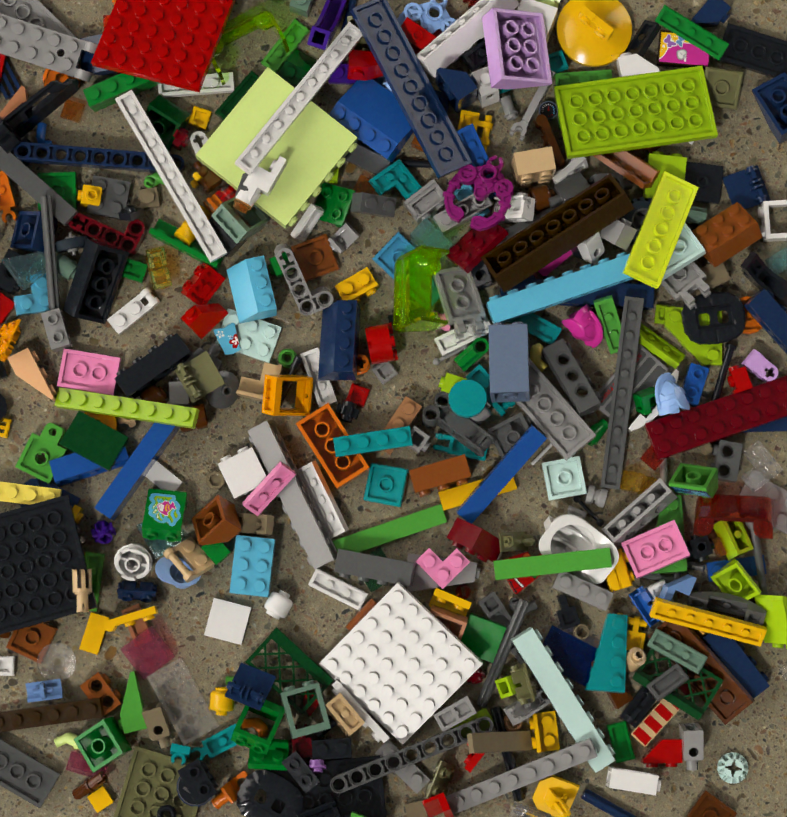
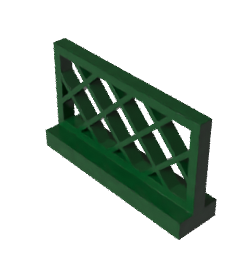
M277 627L245 661L251 667L265 669L266 673L267 669L279 668V680H275V682H279V687L275 684L272 686L279 694L283 692L281 682H293L295 686L296 681H318L323 686L321 688V693H323L334 681ZM271 639L278 644V653H267L266 645ZM289 654L292 657V666H281L280 655ZM264 655L265 667H256L251 661L256 656ZM267 655H278V666L267 667ZM294 660H295L299 665L295 666V665H294ZM303 667L306 670V679H295V668ZM281 668H292L293 680H281ZM309 674L315 679H309ZM309 690L307 693L290 695L293 696V700L287 696L288 702L301 714L317 699L316 693H309ZM296 695H307V704L303 709L296 704Z
M650 649L646 656V662L639 667L632 677L633 680L644 687L654 680V676H660L664 673H659L658 661L668 659L669 667H672L671 660L668 657L656 659L655 650ZM655 663L657 674L648 675L643 672V669L647 664ZM682 667V669L685 670V673L688 675L687 668ZM702 668L700 671L701 678L688 680L684 683H688L689 695L682 696L678 693V689L663 698L699 721L704 716L705 711L724 680L705 668ZM712 677L718 681L714 689L706 691L704 679ZM701 680L704 691L693 694L690 682ZM705 694L706 703L703 708L695 704V695Z

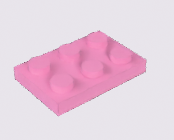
M64 348L57 386L114 396L117 384L114 378L117 377L116 373L119 371L121 358Z
M675 520L621 543L637 579L690 557V553Z

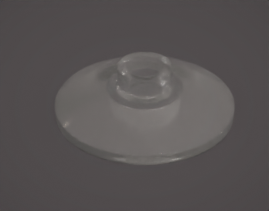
M49 644L38 655V670L47 680L61 679V681H64L75 670V654L65 644ZM55 658H59L61 660L60 665H56L54 663Z

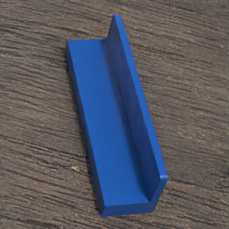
M126 447L122 450L111 470L123 467L130 458ZM76 453L49 461L54 481L58 487L108 471Z

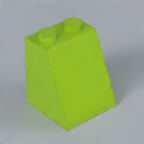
M775 595L755 596V603L767 611L763 626L767 628L764 643H771L773 648L782 649L786 645L787 649V597Z

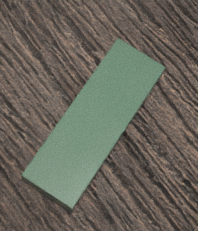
M657 628L647 644L651 649L698 675L708 659L704 654Z

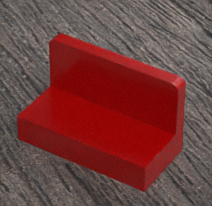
M444 792L422 801L429 817L444 813L445 817H454Z

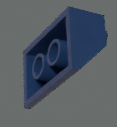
M438 68L436 70L435 84L445 94L448 102L457 114L476 101L478 83L472 75L469 76L467 72Z

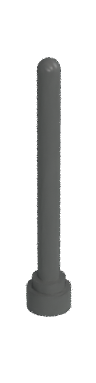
M760 515L746 516L745 524L751 531L759 589L762 591L760 595H768L758 531L761 518Z

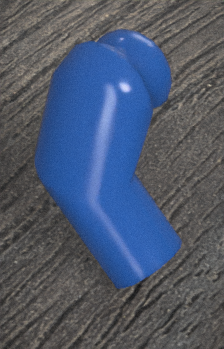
M38 123L36 132L37 142L52 144V141L46 140L45 137L47 124Z

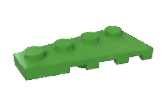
M676 495L678 498L658 514L656 527L675 520L685 542L681 495ZM685 558L650 574L687 572V560Z

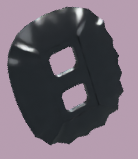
M712 292L706 298L702 294L695 296L694 302L696 306L691 310L684 304L681 312L684 333L689 337L690 341L699 345L720 344L737 339L745 329L746 316L743 304L732 293ZM718 311H727L729 319L727 323L718 322ZM707 313L710 325L700 326L698 315Z
M257 770L248 775L241 784L237 793L236 805L241 814L246 817H299L298 814L303 809V796L297 787L283 777L266 770ZM259 789L268 793V797L263 804L254 799ZM275 799H280L286 804L281 813L271 809Z

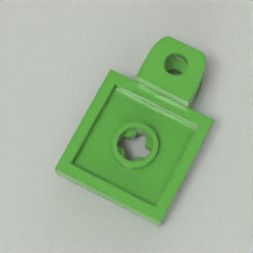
M48 423L40 436L32 433L15 467L50 484L54 477L49 461L65 456L67 449L61 447L59 443L66 430L54 423ZM54 429H56L57 432L55 436L52 435V431ZM44 453L46 461L39 464L37 455Z

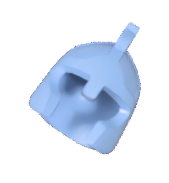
M670 372L661 374L655 384V398L659 416L679 413V408L690 410L685 390L675 383L676 379Z

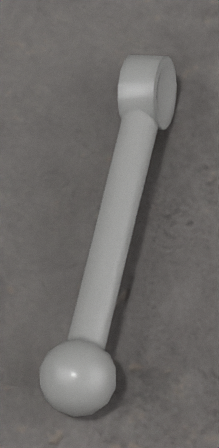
M466 344L439 359L434 358L433 364L439 365L441 361L464 351L469 345Z

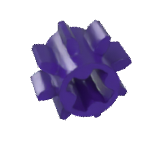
M101 520L94 524L95 529L91 530V534L95 542L101 544L110 543L113 540L112 535H116L112 522L108 523L105 520Z

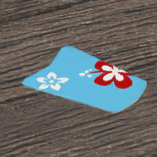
M234 323L229 324L225 328L214 329V333L225 355L234 354L240 350Z

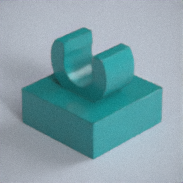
M172 743L170 748V754H172L171 763L174 764L175 758L181 757V765L184 766L186 758H190L191 747Z

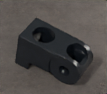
M483 260L471 270L475 286L480 291L496 284L494 277Z

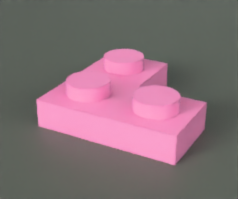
M430 548L415 561L441 589L450 583L470 563L457 548L444 561Z

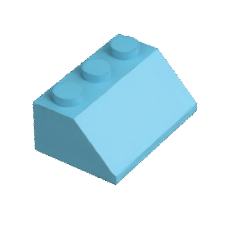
M264 255L245 259L227 269L239 324L277 316V307Z

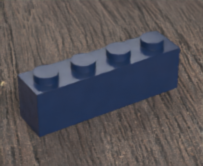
M759 290L743 306L787 354V309L774 300L775 296L771 291Z
M707 633L702 637L705 644L753 699L770 686L767 683L769 681L768 677L763 671L759 672L755 667L757 663L751 656L747 657L744 653L745 647L740 641Z

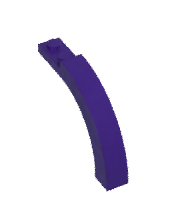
M326 0L317 22L312 26L307 45L323 50L329 47L338 29L348 0Z

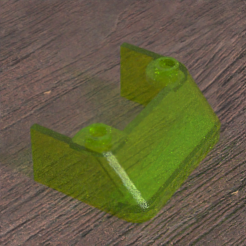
M258 6L227 21L214 57L221 54L224 46L257 29L268 30L273 28L286 53L290 50L286 38L272 13L267 8ZM213 57L211 65L223 86L226 84Z
M421 245L397 258L394 268L393 327L395 331H435L448 325L447 320H440L437 312H431L432 277L440 271V258L449 254L448 249Z

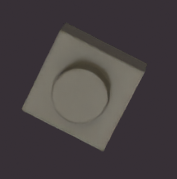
M157 187L138 190L141 208L151 209L160 207Z

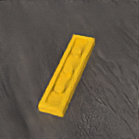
M514 477L498 495L517 490ZM484 479L438 492L443 511L461 506Z

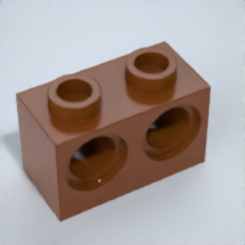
M98 672L80 685V688L88 699L102 697L105 717L123 704L121 700L123 696L118 689L114 690L111 687L110 683L112 681L106 673ZM95 680H99L102 683L100 691L93 689V682ZM106 696H111L114 700L111 707H107L104 704Z

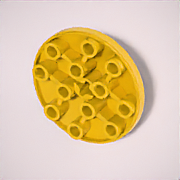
M570 0L560 12L556 34L561 49L571 60L583 66L601 67L616 61L625 52L632 36V23L628 11L618 0Z

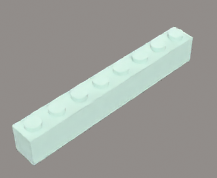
M529 627L513 637L511 641L527 666H529L530 671L574 741L578 743L591 738L598 756L587 762L592 770L597 773L615 761L612 756L615 752L610 744L606 745L602 740L605 736L600 728L595 729L592 724L595 721L589 711L585 713L582 708L584 703L579 695L575 696L572 692L574 687L570 680L563 678L561 673L564 671L558 662H553L551 658L553 653L547 645L543 646L540 641L543 639L540 632Z

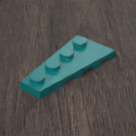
M611 613L606 615L600 636L601 640L596 650V657L585 690L625 693L628 615Z

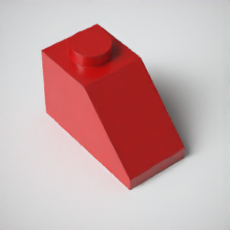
M219 303L194 305L185 312L181 320L200 339H203L228 312Z

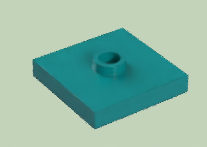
M371 463L363 500L402 508L409 470Z

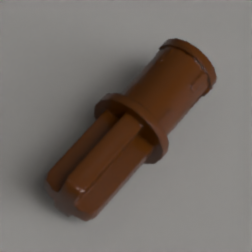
M100 771L94 777L87 778L82 785L72 791L74 798L77 800L90 792L94 793L98 787L108 782V776L103 771Z

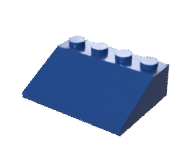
M373 79L367 81L357 80L338 100L329 113L332 118L357 136L360 141L390 162L394 161L413 133L394 94Z

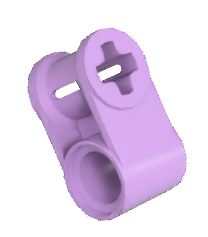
M755 349L741 363L743 367H746L747 371L754 374L764 383L773 381L778 376L777 367ZM769 370H771V371H772V374H771L772 376H769V377L767 378V377L765 376V375H766V372H765V371L768 372Z

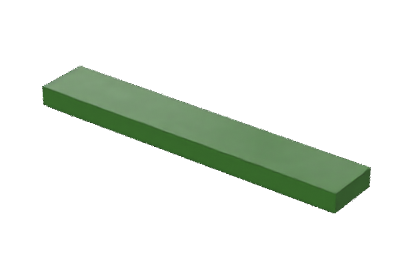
M439 504L332 542L337 552L338 549L362 552L447 523L442 505Z
M610 548L493 561L496 580L612 567Z

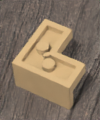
M264 362L260 381L241 376L236 394L263 402L265 375H282L283 365Z

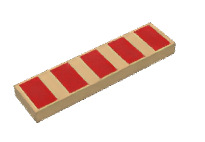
M688 683L677 688L678 693L682 696L690 694ZM662 699L630 735L643 747H646L680 709L667 700Z

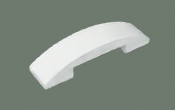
M675 369L671 375L676 379L675 383H677L679 371ZM657 405L646 418L639 414L627 431L629 433L642 428L646 423L651 422L659 415Z

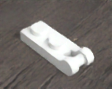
M149 287L143 289L140 294L107 319L119 335L160 303V300L153 296L152 290ZM145 298L149 302L146 306L141 302Z

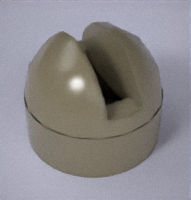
M585 624L575 626L573 629L574 637L578 640L586 639L589 636V628ZM583 628L584 631L577 635V632Z

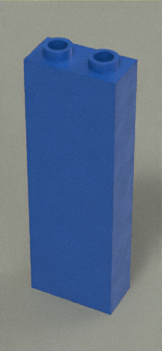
M154 423L94 508L115 521L180 427Z

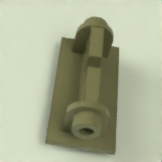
M527 531L499 532L500 552L528 551V546H533L536 542L535 537L527 535Z
M525 663L520 665V669L518 665L512 666L510 671L513 685L521 683V687L515 688L518 702L521 705L527 704V699H530V703L535 701V697H537L535 686H531L529 679L532 678L529 666L526 667Z

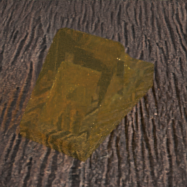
M623 470L620 489L641 495L658 479L645 476L643 473Z

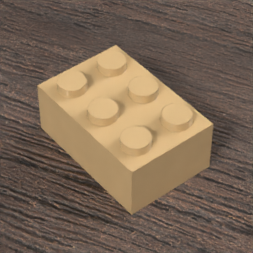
M552 146L513 154L511 168L515 187L520 186L521 189L528 188L534 183L546 185L553 180L556 165Z

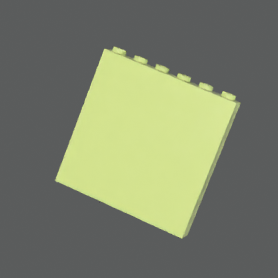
M267 67L197 152V160L237 190L242 175L246 172L236 166L235 161L295 88ZM310 101L258 165L271 172L269 168L274 159L278 160L281 156L287 160V165L269 197L260 193L261 196L254 205L285 229L288 226L292 227L298 220L297 215L301 211L305 212L309 207L310 199L313 196L316 198L322 191L321 186L323 183H328L334 176L332 172L336 167L340 168L345 163V156L349 152L353 153L357 148L358 137Z

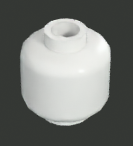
M282 590L279 593L271 592L264 605L267 610L266 613L278 620L286 618L293 606V602L289 599L290 595Z

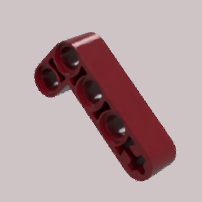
M77 213L68 223L74 232L125 250L124 246L126 243L132 242L134 247L128 251L129 256H134L138 252L147 232L144 223L138 219L130 221L124 233L81 213ZM80 220L82 224L86 225L85 228L79 224L75 225L74 221ZM140 225L142 226L141 232L133 233L134 226ZM92 227H99V232L96 235L90 234ZM111 234L117 237L113 243L107 242V238Z

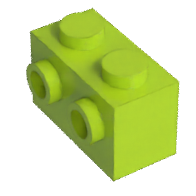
M738 514L722 519L712 525L728 561L754 549Z

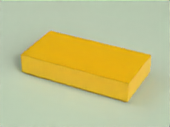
M93 612L90 613L80 644V650L96 655L99 654L106 632L103 625L105 621L110 619L109 617Z

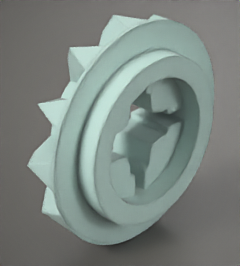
M726 753L718 761V774L727 783H740L746 778L749 771L748 762L739 753ZM735 762V766L741 768V770L734 771L732 777L731 770L725 768V766H732V763Z

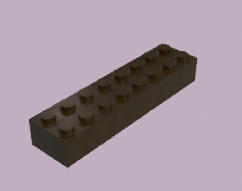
M609 173L483 255L481 259L503 293H505L635 208L625 191L612 174Z

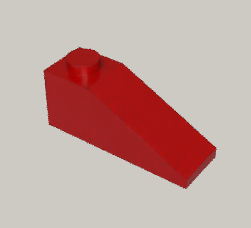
M352 50L349 53L347 79L367 81L384 76L371 51Z

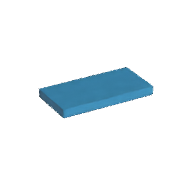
M400 232L372 258L379 267L426 311L440 299L433 277V272L439 269Z

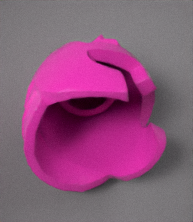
M588 304L570 314L569 319L561 321L574 338L584 341V344L595 348L603 339L601 322Z

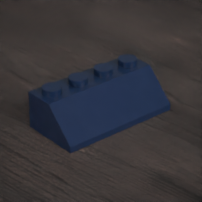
M338 300L322 311L319 381L357 380L361 314L357 300Z

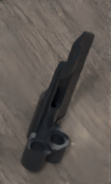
M67 79L63 83L57 80L51 81L25 103H21L6 117L0 118L1 148L7 154L22 142L21 138L79 90V80ZM46 93H50L47 97H45V98H44L41 102H39L36 106H32V105H33L34 103H36L40 98H42Z

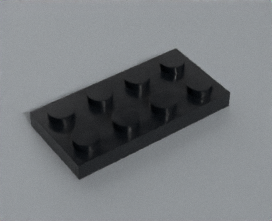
M730 23L727 24L722 40L729 43V46L718 61L772 78L784 72L787 74V41Z

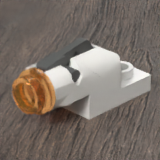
M281 156L278 160L274 159L269 168L271 172L258 166L251 175L243 173L235 194L236 198L234 199L233 207L246 214L259 199L260 193L269 197L287 165V160Z

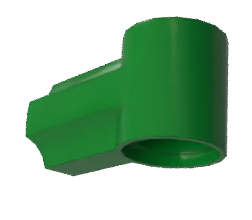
M485 338L475 339L472 344L453 360L465 372L482 356L487 354L489 350L488 341ZM478 342L485 343L486 349L483 352H478L475 349V345Z

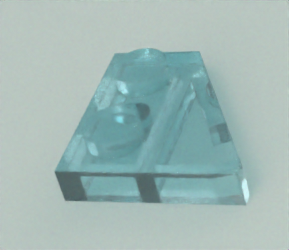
M43 252L1 260L22 290L29 288L46 273L45 254Z

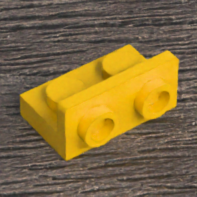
M368 267L334 287L342 300H357L359 303L361 297L365 295L369 297L375 294L379 284L375 281Z
M435 588L429 607L434 604L466 616L472 603Z
M555 711L533 714L532 718H529L530 730L534 729L535 736L531 737L532 749H536L537 753L560 750Z

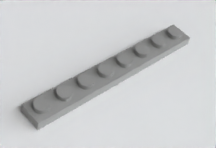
M588 738L446 795V799L452 813L456 814L596 758L598 755L591 738Z

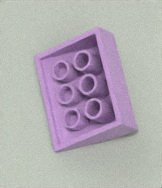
M492 8L482 17L491 88L508 90L551 85L552 78L543 13Z

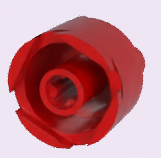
M391 322L365 328L372 365L398 360L397 350L392 349L396 348L394 335H390L393 334Z

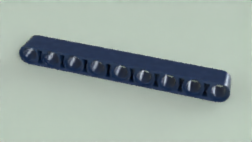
M21 142L14 148V154L21 162L150 173L157 172L146 152ZM27 148L28 154L23 157L19 156V150ZM43 149L48 152L44 158H39L37 155ZM65 151L67 153L66 157L62 160L58 159V152ZM84 153L86 158L83 161H77L76 155ZM98 154L105 156V160L101 163L95 161V157ZM170 154L173 161L181 162V166L178 169L182 173L185 168L183 158L180 155ZM122 156L124 161L121 164L114 163V158ZM136 157L143 159V163L140 166L133 164V160Z

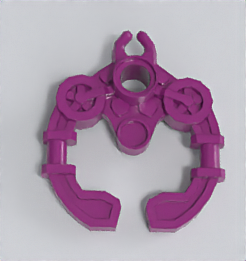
M497 155L489 158L486 164L482 166L466 165L460 168L458 173L449 180V187L442 195L444 196L446 212L451 220L460 223L465 216L464 211L454 205L456 197L453 195L456 189L461 188L462 184L475 185L474 196L478 201L485 200L493 192L500 199L498 205L501 206L499 211L493 212L489 218L480 215L472 217L470 224L472 229L484 231L505 220V214L511 208L514 187L512 182L505 179L501 172L504 166L502 157L498 159V166L492 165V161L498 158ZM487 174H493V177L485 178Z

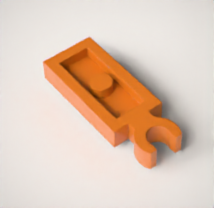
M0 171V212L3 211L2 221L7 224L6 217L8 215H12L13 220L17 221V215L12 211V208L17 206L9 178L3 171Z

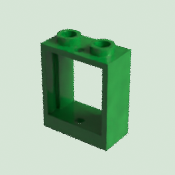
M265 700L260 711L245 705L233 731L231 741H234L237 745L251 748L256 753L267 755L285 714L284 708L268 700ZM248 711L275 721L267 740L241 729Z

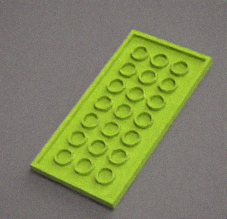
M703 66L554 86L553 88L567 159L712 139L718 136Z

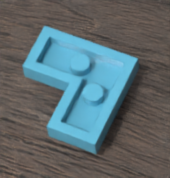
M46 273L29 275L32 294L14 296L17 316L50 311Z

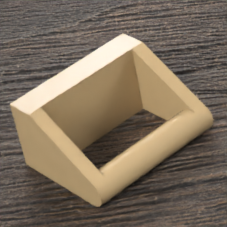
M341 693L325 705L328 715L332 717L347 737L365 723Z

